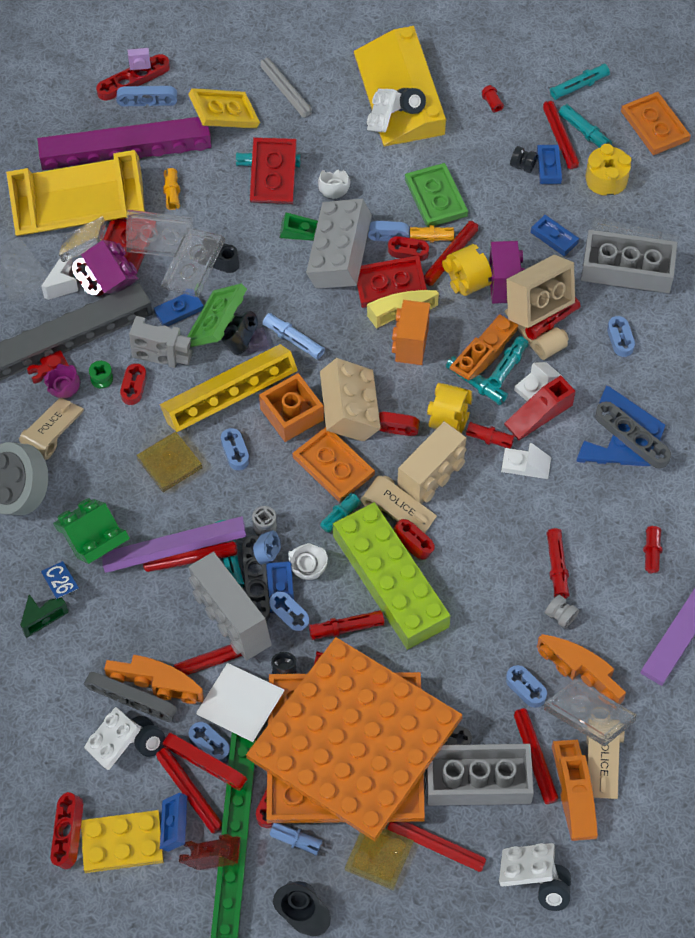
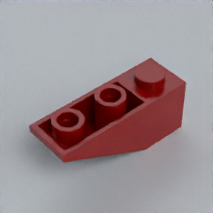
M560 375L535 393L504 425L519 441L573 406L576 391Z

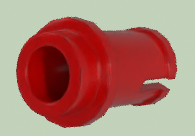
M488 85L482 89V98L488 102L492 112L501 111L504 108V104L497 95L496 87Z

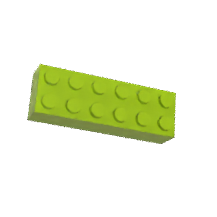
M375 502L333 523L334 539L407 650L449 628L451 615Z

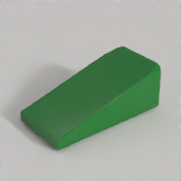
M285 212L281 222L279 238L314 241L318 221Z

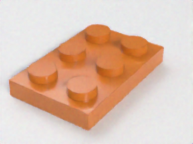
M659 92L622 105V114L652 155L690 141V133Z
M326 427L292 453L293 459L339 503L375 475V470L337 434L326 431Z

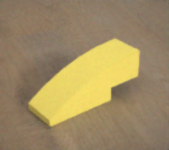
M418 290L392 294L368 303L367 317L377 329L396 319L397 308H402L403 299L430 303L431 310L438 306L439 293L436 290Z

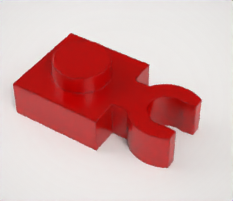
M61 350L41 358V365L29 366L27 372L29 375L38 373L36 376L31 377L33 384H36L43 380L48 371L56 369L58 364L69 365Z

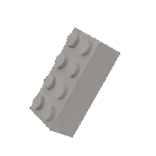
M363 198L322 202L306 271L315 288L357 286L372 217Z
M588 230L581 281L670 293L674 278L677 242Z
M214 552L188 566L191 574L188 579L195 589L192 593L196 601L206 606L205 611L212 621L215 619L218 622L217 626L223 637L228 636L230 638V644L237 655L241 653L247 661L272 646L265 617Z
M530 744L443 745L426 769L427 806L531 804L534 791Z

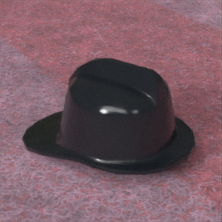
M289 881L274 894L273 905L275 910L299 933L314 937L325 933L329 928L331 922L330 912L326 905L316 896V892L310 884L303 881Z

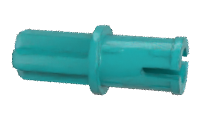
M350 493L339 505H335L333 511L322 520L321 528L327 533L333 530V523L350 515L354 509L361 505L358 496Z

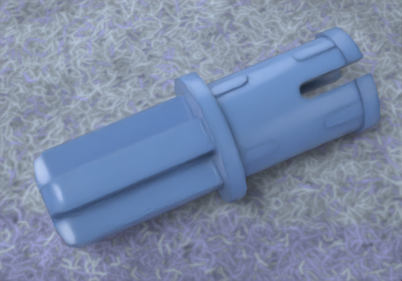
M274 823L270 830L271 837L292 845L291 848L293 849L297 847L317 856L323 841L301 832L302 829L300 828L295 830L281 823Z

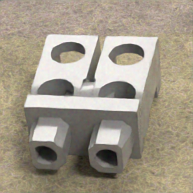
M135 317L129 333L132 358L168 364V367L175 368L177 363L189 365L192 357V350L189 349L191 337L180 335V328L173 327L172 329L168 326L157 327L146 324L143 317Z

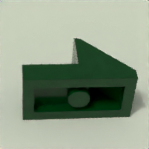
M28 595L20 624L24 636L28 638L69 613L66 602L62 597L53 598L46 601L39 608L31 595Z

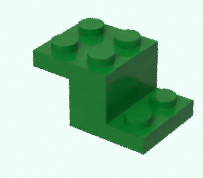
M88 498L78 504L79 508L72 512L70 510L63 512L57 517L58 520L53 523L56 530L64 535L77 559L87 564H90L130 539L126 530L119 528L106 503L96 499L91 500Z

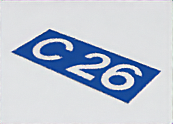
M63 561L41 571L56 599L79 589Z

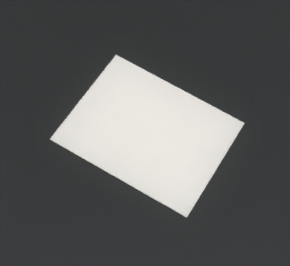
M227 663L199 707L197 715L253 742L285 690Z

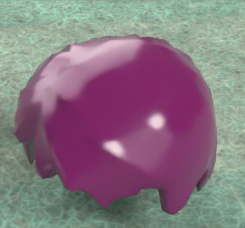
M58 364L56 369L48 371L47 375L44 376V383L48 387L47 391L54 397L68 398L79 390L81 381L73 365Z

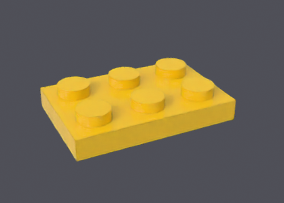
M191 88L188 94L203 126L257 128L260 124L245 92Z
M159 810L82 820L81 836L84 872L91 873L164 863L163 850L160 849L161 827Z

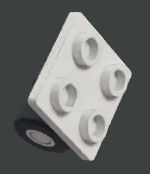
M401 88L399 90L378 89L373 96L372 103L374 105L372 113L367 118V130L386 132L391 113L397 110L408 114L420 113L426 104L424 93L417 88Z
M115 707L105 717L104 722L97 731L90 736L84 748L104 768L109 770L130 743H134L135 748L143 756L152 757L164 748L162 742L166 737L164 732L157 726H154V723L147 717L137 716L129 719L120 709Z
M540 843L523 847L514 846L502 850L500 886L541 883L538 891V900L547 910L560 911L569 905L570 889L568 886L571 885V874L564 866L554 863L555 846L553 843Z

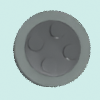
M12 442L0 444V514H29L41 504L47 491L48 469L45 459L40 451L32 445Z

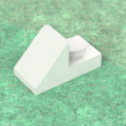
M62 254L41 287L45 299L49 300L78 291L77 281L72 277L73 262L70 255Z
M547 362L533 363L531 373L515 385L514 391L528 401L543 386L561 374Z
M532 443L529 445V451L505 448L501 472L548 479L551 457Z

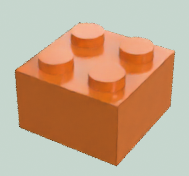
M403 299L402 308H397L396 327L393 328L392 353H396L395 362L423 364L429 330L430 303Z
M299 373L259 394L260 410L284 442L324 421V405Z

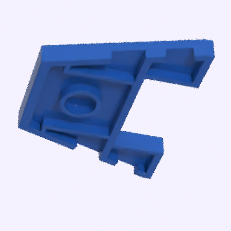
M605 387L599 404L606 401L613 403L659 441L661 440L665 424L611 387ZM627 424L618 425V429L622 432L630 430ZM612 435L608 448L584 441L577 457V462L580 463L591 461L598 464L609 462L620 463V465L651 466L614 435ZM644 438L635 440L639 446L648 445V441Z

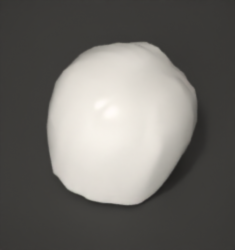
M322 170L318 178L319 191L327 198H340L347 193L350 187V178L344 170H336L333 174Z
M307 543L288 552L289 562L292 565L291 570L301 579H317L326 570L328 557L322 547Z

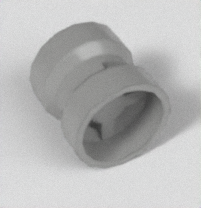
M261 506L255 509L252 514L255 534L260 536L272 530L276 532L275 511L268 506Z
M561 595L556 596L545 610V614L551 619L555 618L564 629L575 620L579 613V609L574 605L567 604L566 599Z

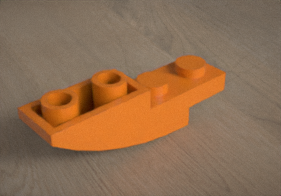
M499 314L479 338L475 337L451 364L450 370L467 380L478 376L503 352L505 344L517 332L518 324Z
M544 634L538 638L537 648L539 654L544 659H550L556 664V669L561 675L569 676L574 680L580 674L582 681L587 686H593L599 691L600 697L607 704L612 703L617 708L623 702L626 692L611 679L614 668L606 661L584 647L568 640Z
M133 655L131 664L106 660L104 668L106 677L124 683V681L134 682L139 687L151 685L153 695L163 700L176 698L181 699V701L187 704L203 702L202 688L183 672L170 665L138 655Z
M578 739L553 741L552 751L562 788L561 801L571 841L597 839L595 804L586 756L581 753Z

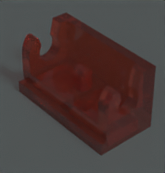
M224 834L220 835L218 840L198 844L193 841H186L184 846L190 848L191 855H179V862L196 870L237 864L240 837Z

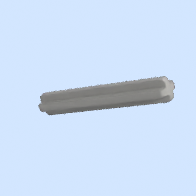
M270 58L262 59L260 62L261 68L303 118L310 116L312 108Z

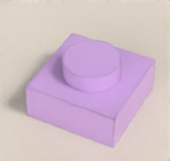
M149 48L128 50L130 70L151 68Z

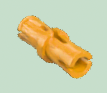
M168 168L164 170L165 185L163 186V192L166 195V208L168 210H176V208H180V185H178L177 170Z
M430 225V227H410V238L430 241V243H434V241H453L454 227L440 228L434 227V225Z

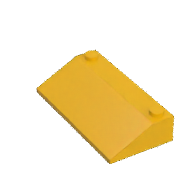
M414 26L393 29L354 50V56L371 109H373L374 105L372 103L373 96L378 89L399 90L401 88H417L426 97L425 107L420 113L408 114L398 110L391 113L386 132H379L383 146L445 135L446 118Z
M136 151L113 153V160L32 173L28 168L6 172L15 235L21 236L145 215L142 174L139 156Z

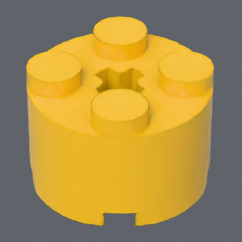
M603 144L600 148L594 150L588 158L585 174L588 187L599 195L607 196V194L615 195L621 193L628 183L631 157L621 149L610 144Z
M475 244L449 254L442 261L444 270L449 273L451 278V288L455 293L460 292L464 296L491 285L492 282L488 281V278L492 277L489 262L484 253L479 254L476 251L479 247Z
M437 383L434 402L430 401L427 409V415H431L429 427L437 429L445 421L462 433L470 415V412H467L468 404L472 405V391L453 385Z

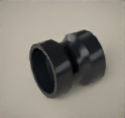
M517 146L512 154L510 166L515 168L521 167L525 172L531 173L536 164L538 153L534 151L528 152L523 147Z
M279 652L272 657V674H297L296 658L293 654Z

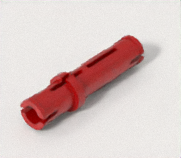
M575 297V303L526 328L525 333L527 337L534 340L542 333L552 330L555 324L580 308L579 300Z
M552 528L546 532L551 562L549 574L550 579L553 581L554 598L561 595L567 599L570 596L567 582L569 571L565 565L562 530Z
M378 610L342 619L330 618V621L310 624L311 640L330 636L335 638L339 637L340 634L384 626V617L382 611Z

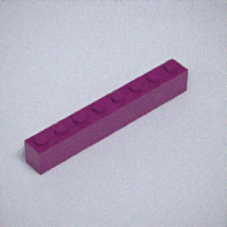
M199 117L37 138L42 171L113 160V153L135 150L139 159H141L142 157H159L164 154H181L186 151H203L211 148L209 126H203Z

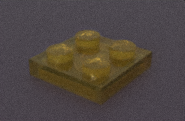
M176 431L137 454V460L163 493L202 469L201 462Z
M386 829L381 832L376 841L360 832L345 866V871L394 891L414 841Z

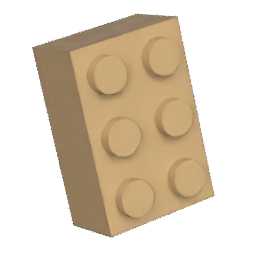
M552 255L508 278V320L529 328L575 303L574 262L557 255Z
M339 358L334 359L320 371L326 431L365 441L381 429L373 370Z
M444 421L398 468L397 486L422 504L424 501L428 503L433 498L435 490L439 486L443 487L450 479V474L454 470L459 471L465 463L466 437Z

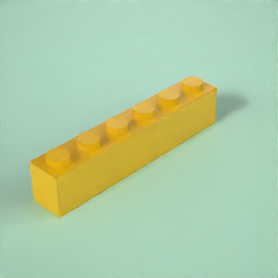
M279 344L159 405L167 424L176 432H179L297 372L298 369L291 351Z

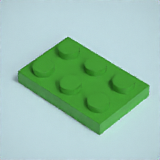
M445 163L405 174L406 184L426 227L468 217L466 205Z
M242 283L212 291L187 336L191 337L190 347L218 342L223 338L224 331L233 320L234 312L242 303L243 296L247 290Z

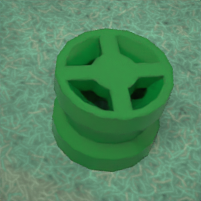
M101 360L90 365L89 376L92 385L99 389L109 387L113 382L110 364Z

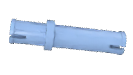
M268 313L264 318L263 325L277 333L279 338H285L316 360L324 354V347L292 327L291 323L280 320L272 313Z

